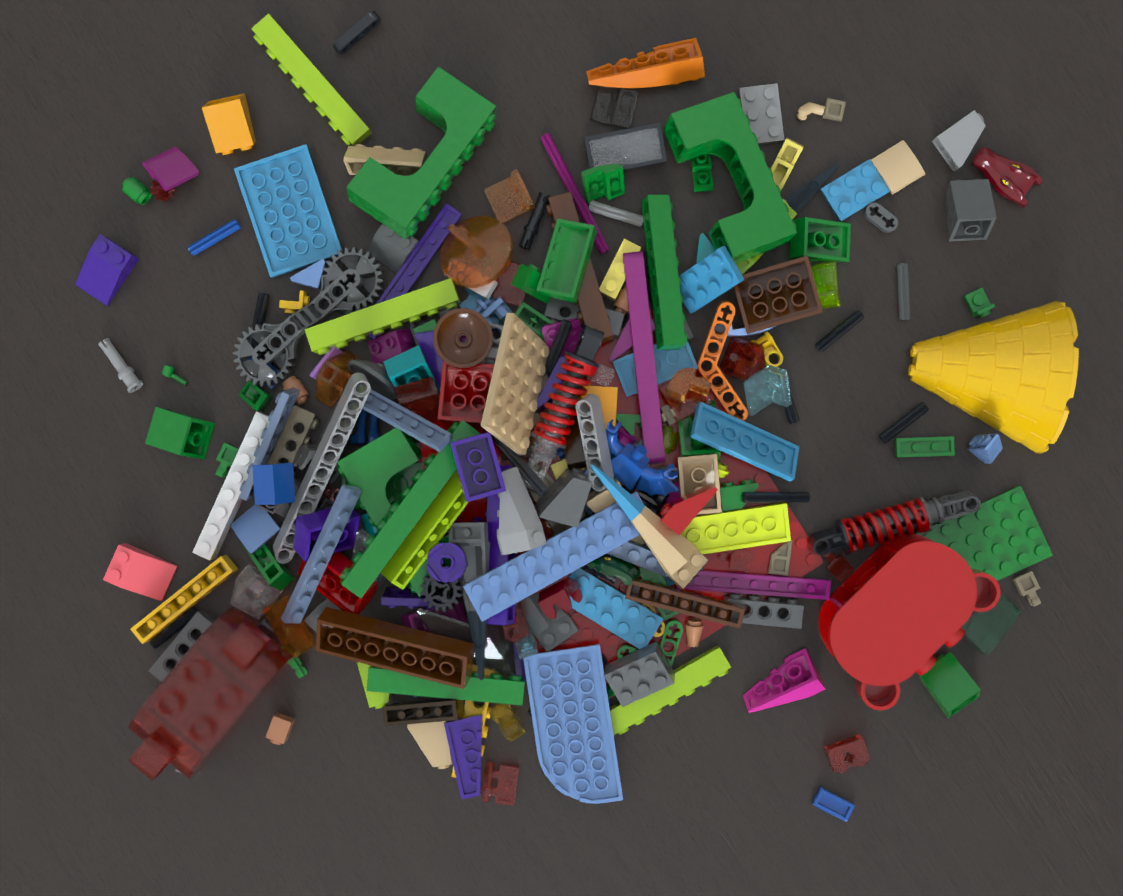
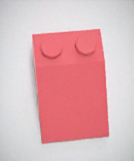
M127 543L118 544L103 580L120 588L163 601L178 566Z

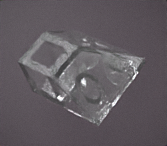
M248 564L236 578L230 603L232 606L259 620L284 591H279L270 586L259 569Z

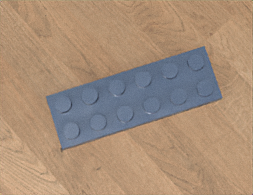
M292 387L277 395L275 400L277 406L268 417L270 423L268 428H265L262 432V443L260 446H257L254 452L255 460L247 469V474L249 475L247 480H244L240 486L241 494L239 498L247 501L254 496L252 465L268 464L300 392L299 389Z

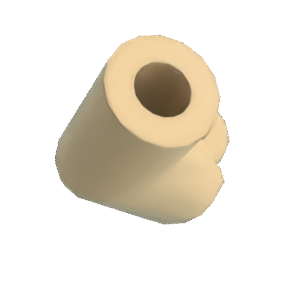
M811 102L806 103L797 110V118L806 120L807 115L811 113L823 115L825 106Z

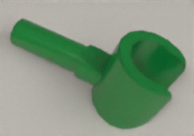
M164 365L162 370L164 376L175 379L183 385L187 384L186 380L173 374L174 367Z

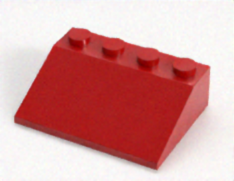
M443 361L438 420L457 423L463 420L469 424H481L494 364L479 363L469 368H458Z

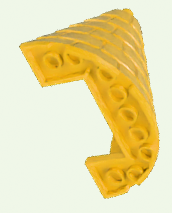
M1053 301L1037 308L1034 307L990 322H984L940 337L937 336L914 343L910 351V356L913 358L912 365L910 364L908 368V376H910L912 382L933 392L969 415L977 417L1035 453H1044L1049 450L1047 445L1054 444L1061 434L1069 414L1066 403L1069 398L1074 396L1079 360V348L1073 346L1078 336L1074 314L1070 307H1065V302Z

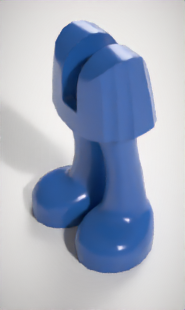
M364 409L359 414L356 433L350 438V444L366 445L365 429L367 413L369 412ZM369 413L368 443L380 437L378 417Z

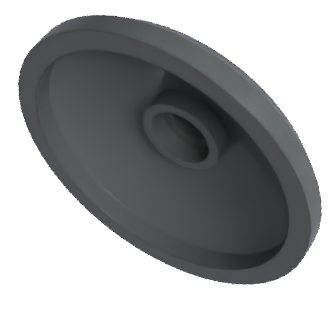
M359 359L348 362L347 367L351 373H363L373 391L379 392L382 396L389 399L396 398L398 395L397 390L389 379L383 364L379 362L375 364L368 360Z

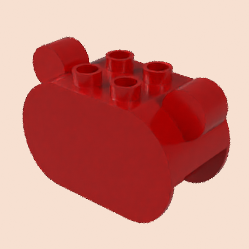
M904 533L902 539L895 535L893 541L885 540L830 595L829 600L824 601L818 616L819 633L827 650L842 668L856 679L857 693L865 704L874 710L890 709L900 697L899 683L910 678L915 672L919 676L927 673L937 661L933 654L943 644L947 647H952L958 643L965 634V630L961 626L968 621L973 611L985 612L995 607L1001 595L1000 585L991 575L980 570L971 569L963 557L943 544L918 534L909 536L907 533Z

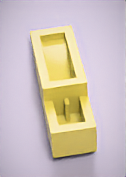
M787 137L770 168L773 173V180L780 188V191L804 147Z

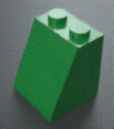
M155 407L145 444L177 455L205 460L215 423Z
M951 652L947 655L943 653L938 656L935 665L927 673L919 676L947 718H950L980 696L981 691Z

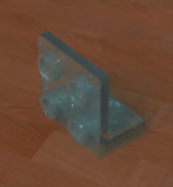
M768 365L743 383L748 414L751 416L771 403L784 407L792 404L788 375L785 369Z

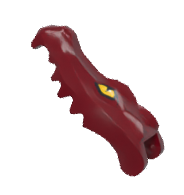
M987 147L979 149L974 156L972 165L984 173V177L989 179V183L994 186V190L999 195L1017 203L1022 208H1025L1028 204L1024 196L1033 184L1040 186L1043 182L1039 174L1031 167L996 154Z

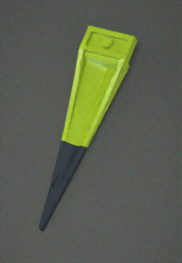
M840 162L783 199V202L788 206V214L791 220L836 170ZM763 254L736 263L740 273L743 275Z

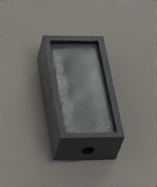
M660 122L588 136L583 139L589 169L602 165L621 164L623 171L667 162Z

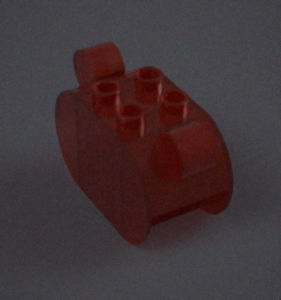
M232 606L218 617L196 640L133 717L128 729L139 737L143 743L133 753L128 762L151 781L155 780L169 764L191 780L227 742L285 672L295 656L285 651L238 611V608Z

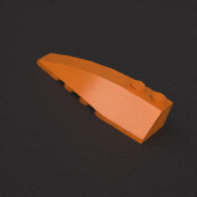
M696 38L653 47V51L647 54L642 51L636 53L637 57L630 60L625 57L619 59L613 66L608 63L586 71L589 85L616 88H648L671 84L677 85L681 82L696 81L699 78L705 77L703 56Z

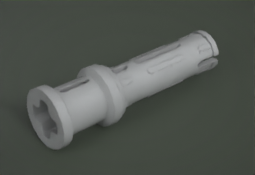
M110 339L102 340L104 343L100 342L98 345L118 371V378L123 380L128 387L127 391L132 393L141 388L144 383L138 380L134 374L135 370L127 366Z

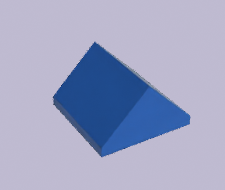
M293 463L252 465L255 505H277L295 502Z

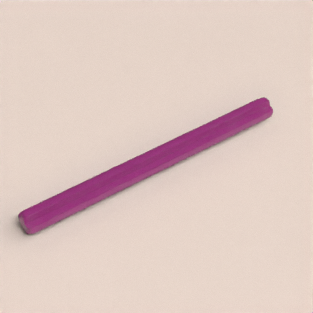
M549 133L542 135L541 141L567 191L571 192L574 205L584 224L595 225L597 234L594 243L599 253L604 254L608 252L609 247Z

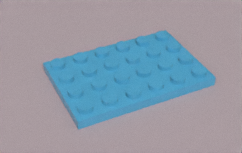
M306 144L234 168L271 278L312 265L321 259L332 258L331 255L339 256L338 250L343 251Z

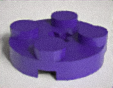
M453 543L437 544L430 550L427 557L429 574L440 582L457 581L464 575L468 567L467 556L464 550ZM444 558L452 560L450 567H443Z

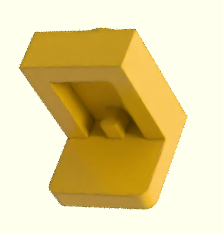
M300 290L299 302L280 300L279 308L285 310L287 314H293L310 303V296H307V292Z

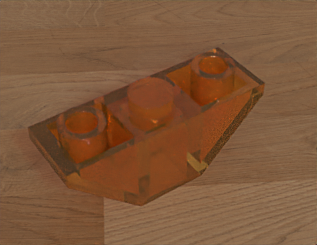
M346 350L326 360L316 376V399L332 408L352 375L347 367L348 362L354 359H362Z

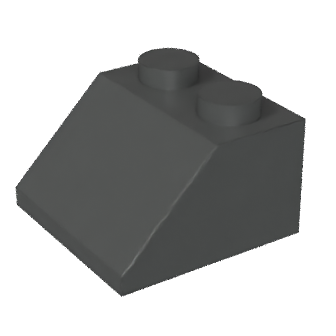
M382 224L375 233L367 252H371V256L376 257L378 261L397 274L419 241L413 236H409L406 240Z

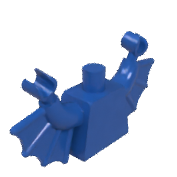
M612 419L607 424L606 435L614 478L629 490H632L637 483L636 490L644 491L650 496L660 494L666 497L670 492H679V489L670 480L677 477L678 471L671 472L675 465L669 464L666 470H656L647 466L649 458L645 456L647 453L646 448L643 445H638L635 448L630 443L623 446L618 440L617 432L622 424L618 422L616 427H614Z

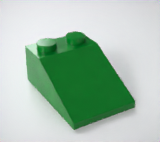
M809 217L793 220L796 224L797 233L790 240L789 259L808 256L809 261L850 262L851 224Z
M715 400L701 401L716 408ZM700 401L676 403L680 457L717 454V461L719 462L720 450L690 437L696 405Z

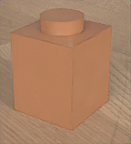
M277 712L272 718L265 738L270 739V742L276 745L284 744L289 738L295 718Z

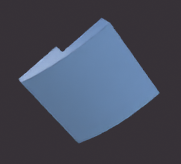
M255 504L231 524L235 534L250 554H254L281 529L271 513Z

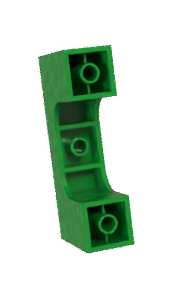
M437 67L416 95V112L438 126L445 134L422 167L412 175L401 176L393 173L369 157L347 186L350 202L406 240L409 236H413L416 233L419 222L421 220L424 221L428 217L430 207L432 205L436 206L441 198L439 195L443 190H448L452 183L451 179L454 175L458 176L463 169L462 164L465 160L469 161L474 154V148L482 144L485 139V133L487 131L490 132L496 124L494 121L497 116L495 114L496 106L440 67Z
M735 92L672 113L663 131L678 164L705 154L715 155L726 164L742 200L743 211L718 220L708 234L715 250L725 246L736 264L786 245L797 232L796 224L788 214V206L780 196V188L773 180L772 170L765 162L764 152L760 150L757 144L756 134L752 132L749 126V118L742 110L741 100L737 98Z
M396 427L337 462L339 465L337 466L338 471L342 476H346L349 481L347 483L348 486H356L362 490L358 503L363 510L366 509L368 512V520L373 527L377 526L382 518L386 520L390 514L387 511L394 502H397L390 488L393 475L417 462L422 457L412 437ZM449 530L438 544L449 543ZM428 558L408 584L414 594L417 593L419 597L421 596L420 592L424 591V588L420 585L426 583L423 578L429 576L427 569ZM444 558L443 567H450L452 560Z

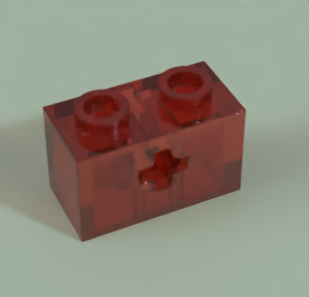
M856 735L823 747L830 768L834 773H844L853 766H864L867 764V761L871 760L861 735ZM846 752L850 753L848 759L845 758Z

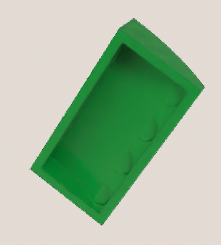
M557 219L537 292L556 299L577 303L597 234L595 225Z

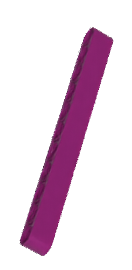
M643 251L623 253L643 446L647 450L645 456L649 458L648 464L665 463Z

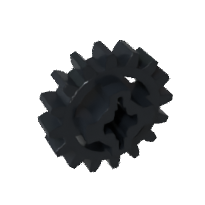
M430 574L423 578L426 583L420 585L424 588V591L420 592V594L426 596L423 602H430L429 608L435 606V611H439L442 607L443 612L448 610V607L453 609L455 604L460 603L461 600L458 597L464 594L460 591L463 585L458 584L461 578L448 583L437 581ZM445 586H447V588L444 589L445 591L437 593V591H439L440 588H444Z

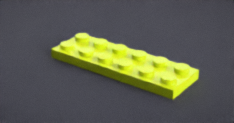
M775 503L722 511L720 513L696 515L681 535L695 545L701 554L791 541L787 503Z

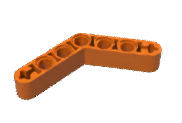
M724 300L717 306L698 360V369L728 414L744 421L748 416L747 408L717 364L736 311L732 302ZM727 305H729V309L731 310V312H727L725 315V319L728 320V322H726L723 319H717L718 316L720 318L723 317V310H721V308H725ZM717 324L725 326V330L722 333L714 331V327ZM716 342L719 345L718 349L710 351L708 349L709 343ZM703 361H710L712 366L709 369H703L701 367ZM716 376H720L723 379L719 385L712 383V379ZM726 392L733 394V398L729 401L723 399V395ZM735 403L737 408L739 410H742V415L740 416L738 413L736 414L735 408L733 407Z

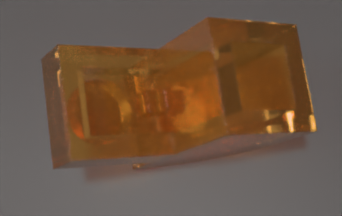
M683 368L673 375L665 396L684 403L688 391L691 390L707 397L712 383L704 377H695L697 369Z

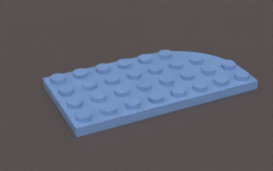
M600 644L523 655L537 754L545 776L561 793L580 802L599 804L623 800Z

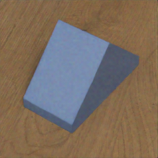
M321 259L290 277V279L295 284L321 290V276L326 275V271L323 268H328V264L324 259Z

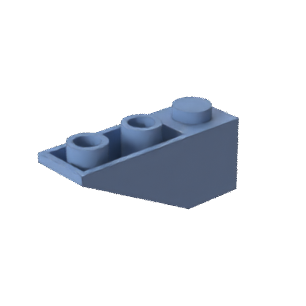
M997 433L979 434L970 440V446L967 450L985 464H991L1003 447L1000 436Z

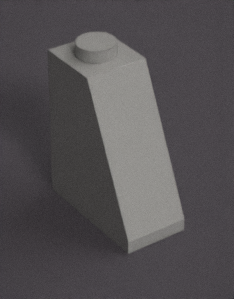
M975 110L932 140L953 172L963 166L986 126L983 117L976 113Z

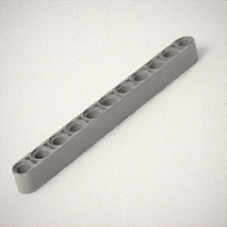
M354 373L349 378L298 489L295 502H292L276 537L273 550L279 563L285 564L292 560L296 552L293 549L295 519L298 516L315 511L370 393L371 386L363 373ZM364 383L362 386L356 387L357 384ZM351 400H356L353 404H348ZM348 417L345 421H340L342 418Z

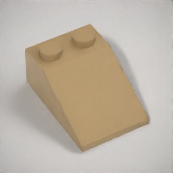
M717 454L678 457L680 497L713 483L718 490L698 514L722 512Z

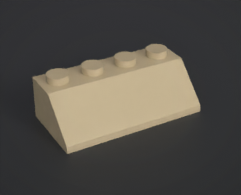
M356 144L348 146L343 161L349 175H356L368 158L371 157L393 173L408 176L416 173L427 160L425 151L417 148L412 150H404L400 147L385 149L382 146L371 148Z

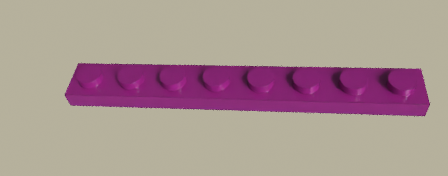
M699 570L684 589L829 600L831 580Z

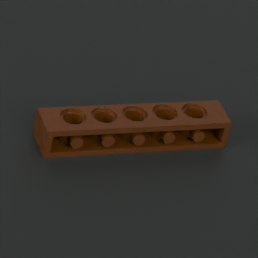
M634 578L632 584L628 585L625 599L739 629L741 628L745 612V606L639 578Z

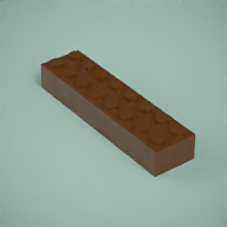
M326 607L317 619V652L465 689L472 676L475 646L473 643Z

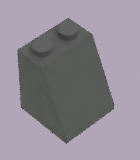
M989 179L950 181L946 190L949 242L987 240L997 219Z
M573 468V470L566 469L550 486L546 495L542 496L535 503L534 507L539 517L578 528L592 485L588 475L578 468Z

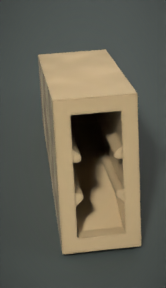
M447 721L407 724L408 730L432 767L445 769L452 765V757L444 727V722Z

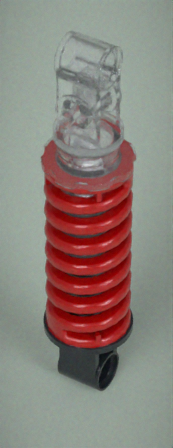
M584 325L574 352H564L565 362L569 364L562 363L560 368L567 371L566 375L562 373H557L556 378L563 381V383L552 384L556 392H550L548 397L553 400L551 403L546 402L544 404V407L549 410L547 413H540V417L544 418V422H537L534 430L531 432L536 441L531 445L530 449L533 452L529 458L528 465L542 481L551 460L557 457L558 448H566L567 439L564 435L571 433V428L568 425L575 424V419L571 415H577L576 404L582 399L580 396H585L588 393L584 386H590L592 383L591 379L587 376H594L600 367V364L594 361V357L602 343L604 332L588 325ZM541 462L542 466L536 468L534 464ZM521 476L527 491L537 494L524 477Z

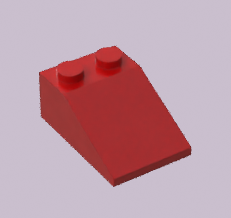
M711 483L672 500L670 504L666 502L660 509L661 521L680 536L717 492V487Z

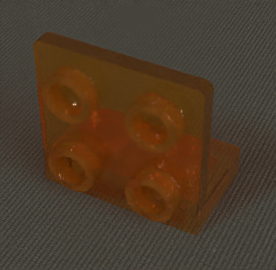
M517 169L510 172L511 177L484 189L499 224L534 209V204Z

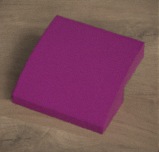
M173 147L142 163L153 180L157 179L165 191L199 174L194 164L177 147Z

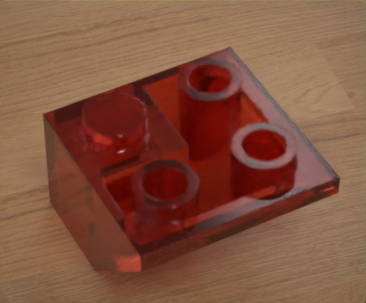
M732 336L720 364V369L729 377L759 387L766 372L763 345Z

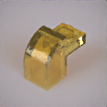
M500 703L494 706L493 710L489 711L491 718L498 724L503 736L510 743L527 733L510 704Z

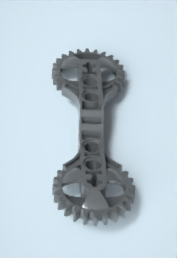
M356 247L352 248V252L349 248H345V254L343 251L338 250L339 256L331 255L334 261H326L330 267L323 268L327 275L321 276V291L311 303L290 315L283 323H263V326L256 324L255 328L248 327L249 332H242L244 338H237L241 343L234 344L238 351L233 352V354L237 355L238 358L233 360V362H239L240 365L236 367V370H243L240 376L248 375L246 381L253 380V385H258L259 382L260 386H266V383L268 386H273L274 382L276 384L281 383L280 378L286 379L285 373L292 372L288 367L295 366L291 359L297 358V343L305 334V329L318 325L335 311H354L355 306L358 310H361L362 304L365 307H369L368 301L375 303L373 297H380L377 291L384 289L379 284L385 282L384 279H380V276L385 273L378 270L382 265L375 264L377 258H371V252L365 254V249H360L358 252ZM339 261L346 265L348 268L346 271L343 272L337 264ZM375 272V277L365 279L364 274ZM352 275L356 276V277L354 278V280H355L356 282H351L352 279H353V278L351 277ZM362 286L370 294L368 297L359 290ZM338 287L343 289V294L340 297L336 294ZM325 299L329 302V307L326 310L322 305ZM291 325L295 327V333L293 335L289 332V327ZM250 337H253L259 343L255 349L248 341ZM277 338L281 340L279 348L275 344ZM252 356L253 360L244 361L243 357ZM275 362L281 371L277 374L268 364Z

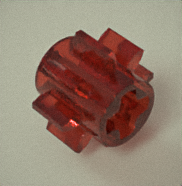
M157 180L152 181L153 187L150 190L151 194H155L156 200L160 199L166 202L170 197H174L173 191H176L175 187L165 191Z

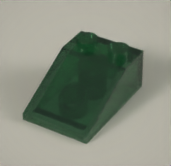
M1001 592L1000 599L994 608L985 612H972L968 621L961 626L965 630L964 637L980 653L987 656L1002 641L1021 614V611Z

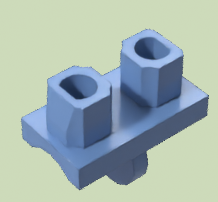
M500 297L489 308L487 306L492 302L490 299H486L484 302L478 299L476 301L478 307L474 311L478 313L484 311L481 315L485 317L488 323L494 324L489 318L493 314L502 320L506 313H508L503 305L504 301Z

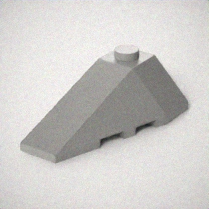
M512 467L501 471L506 487L505 492L498 493L500 508L497 510V517H499L497 540L501 555L528 551L547 544L542 523L518 468Z

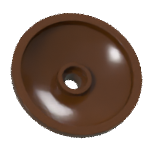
M459 308L446 313L440 318L434 329L433 342L436 352L447 364L458 368H469L481 363L488 356L493 343V333L490 324L480 313L467 308ZM460 337H467V342L461 343Z

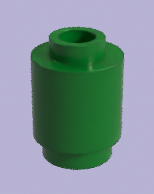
M128 177L122 183V191L137 204L144 205L150 200L152 194L149 192V188L136 177Z

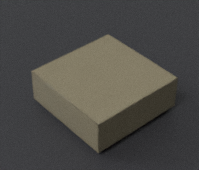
M827 98L822 118L841 122L846 102Z

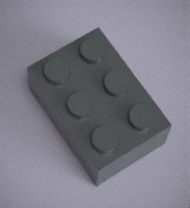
M656 641L606 664L604 677L620 704L624 707L673 685L675 672Z

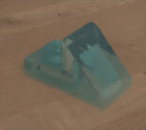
M525 620L511 625L519 658L522 659L539 653L535 635L528 621Z

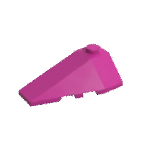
M806 648L788 656L783 660L784 663L779 668H774L764 681H759L743 695L749 713L805 699L826 690L820 673Z

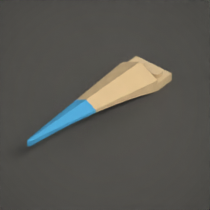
M590 465L639 532L667 576L680 589H684L708 560L695 545L681 534L679 536L664 524L659 516L595 465Z

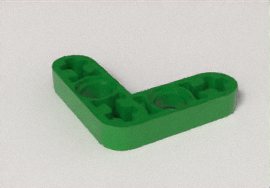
M671 619L666 623L659 645L664 655L671 656V658L667 657L671 667L683 632L682 624L677 619ZM677 624V628H679V631L675 630L673 635L677 640L666 637V635H671L669 626ZM665 642H672L674 644L672 651L666 652L663 649ZM628 644L621 645L617 651L618 659L623 657L621 651L624 652L626 649H629V653H632L639 649Z

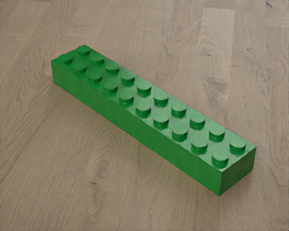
M463 420L458 423L453 422L447 430L453 437L450 442L481 434ZM450 443L441 452L436 451L435 454H430L423 462L426 466L422 471L418 470L411 479L414 481L410 487L406 486L399 495L402 497L398 503L394 502L387 511L390 513L386 520L382 518L375 527L378 531L374 536L369 535L364 542L366 547L362 552L358 551L351 561L354 562L350 568L346 567L340 574L341 585L359 598L363 597L457 469Z

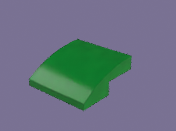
M621 164L602 165L581 172L584 198L587 203L603 196L609 201L625 194L623 166Z

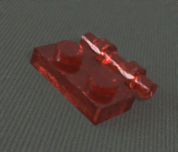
M487 762L483 774L485 781L481 790L483 794L482 801L490 802V795L496 796L495 804L514 806L519 766L500 764L499 771H495V763ZM493 778L498 779L497 788L492 787Z

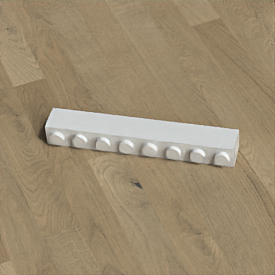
M262 412L255 413L192 553L208 560L216 559L243 500L239 498L241 494L240 486L244 480H247L249 475L247 474V469L254 462V452L263 440L261 439L262 432L265 428H268L270 423L268 415Z

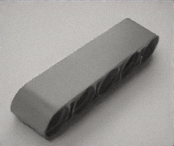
M590 393L577 402L576 413L588 476L592 482L591 487L596 491H603L606 487L590 465H595L612 480H614V473L601 402L597 395Z

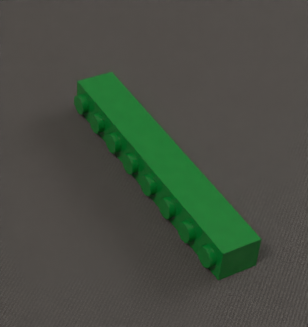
M647 195L641 201L657 350L680 349L686 345L687 333L684 330L685 314L682 312L683 296L680 294L679 259L676 257L675 250L677 241L674 238L673 232L675 223L672 220L671 214L673 205L669 195Z
M370 666L368 669L367 691L523 706L525 679H522L520 675L502 677L500 673H491L490 676L484 675V679L480 680L478 671H472V676L465 689Z

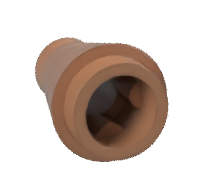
M696 617L687 618L685 623L687 646H699L704 627L702 619Z

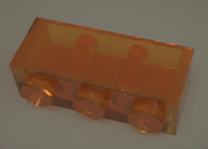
M287 595L264 608L262 612L288 657L292 660L316 646V642L312 633L307 629L304 619H302L300 624L284 623L281 620L290 600Z

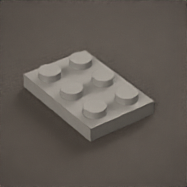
M778 83L739 88L742 110L749 118V126L752 132L756 134L757 144L784 142Z

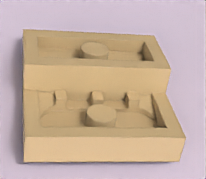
M904 140L871 159L892 195L925 175L922 166Z

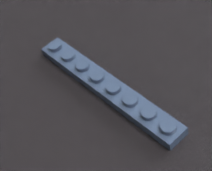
M342 485L281 617L284 623H301L362 492L359 487Z

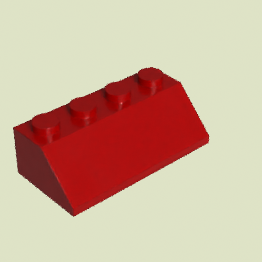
M340 552L333 553L316 590L342 611L359 615L374 597L379 583L374 580L363 597L359 598L340 583V574L346 567L350 568L353 562ZM303 559L298 571L299 576H301L302 571L307 563V561H304Z

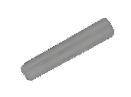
M596 201L590 202L589 210L591 212L639 227L643 224V216Z

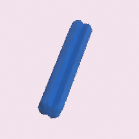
M236 219L231 220L189 245V252L193 256L197 255L241 228L240 224Z

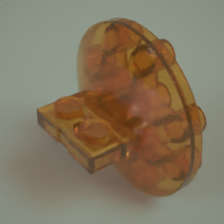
M475 216L462 221L457 226L452 223L447 228L450 233L442 245L440 263L444 274L451 278L454 284L464 288L482 287L496 280L509 265L513 252V240L507 227L498 219L490 216Z

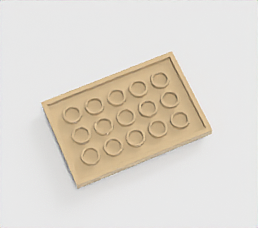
M506 313L481 427L518 455H526L530 443V433L534 425L533 419L538 407L537 400L542 388L541 382L545 374V364L549 356V347L514 313Z

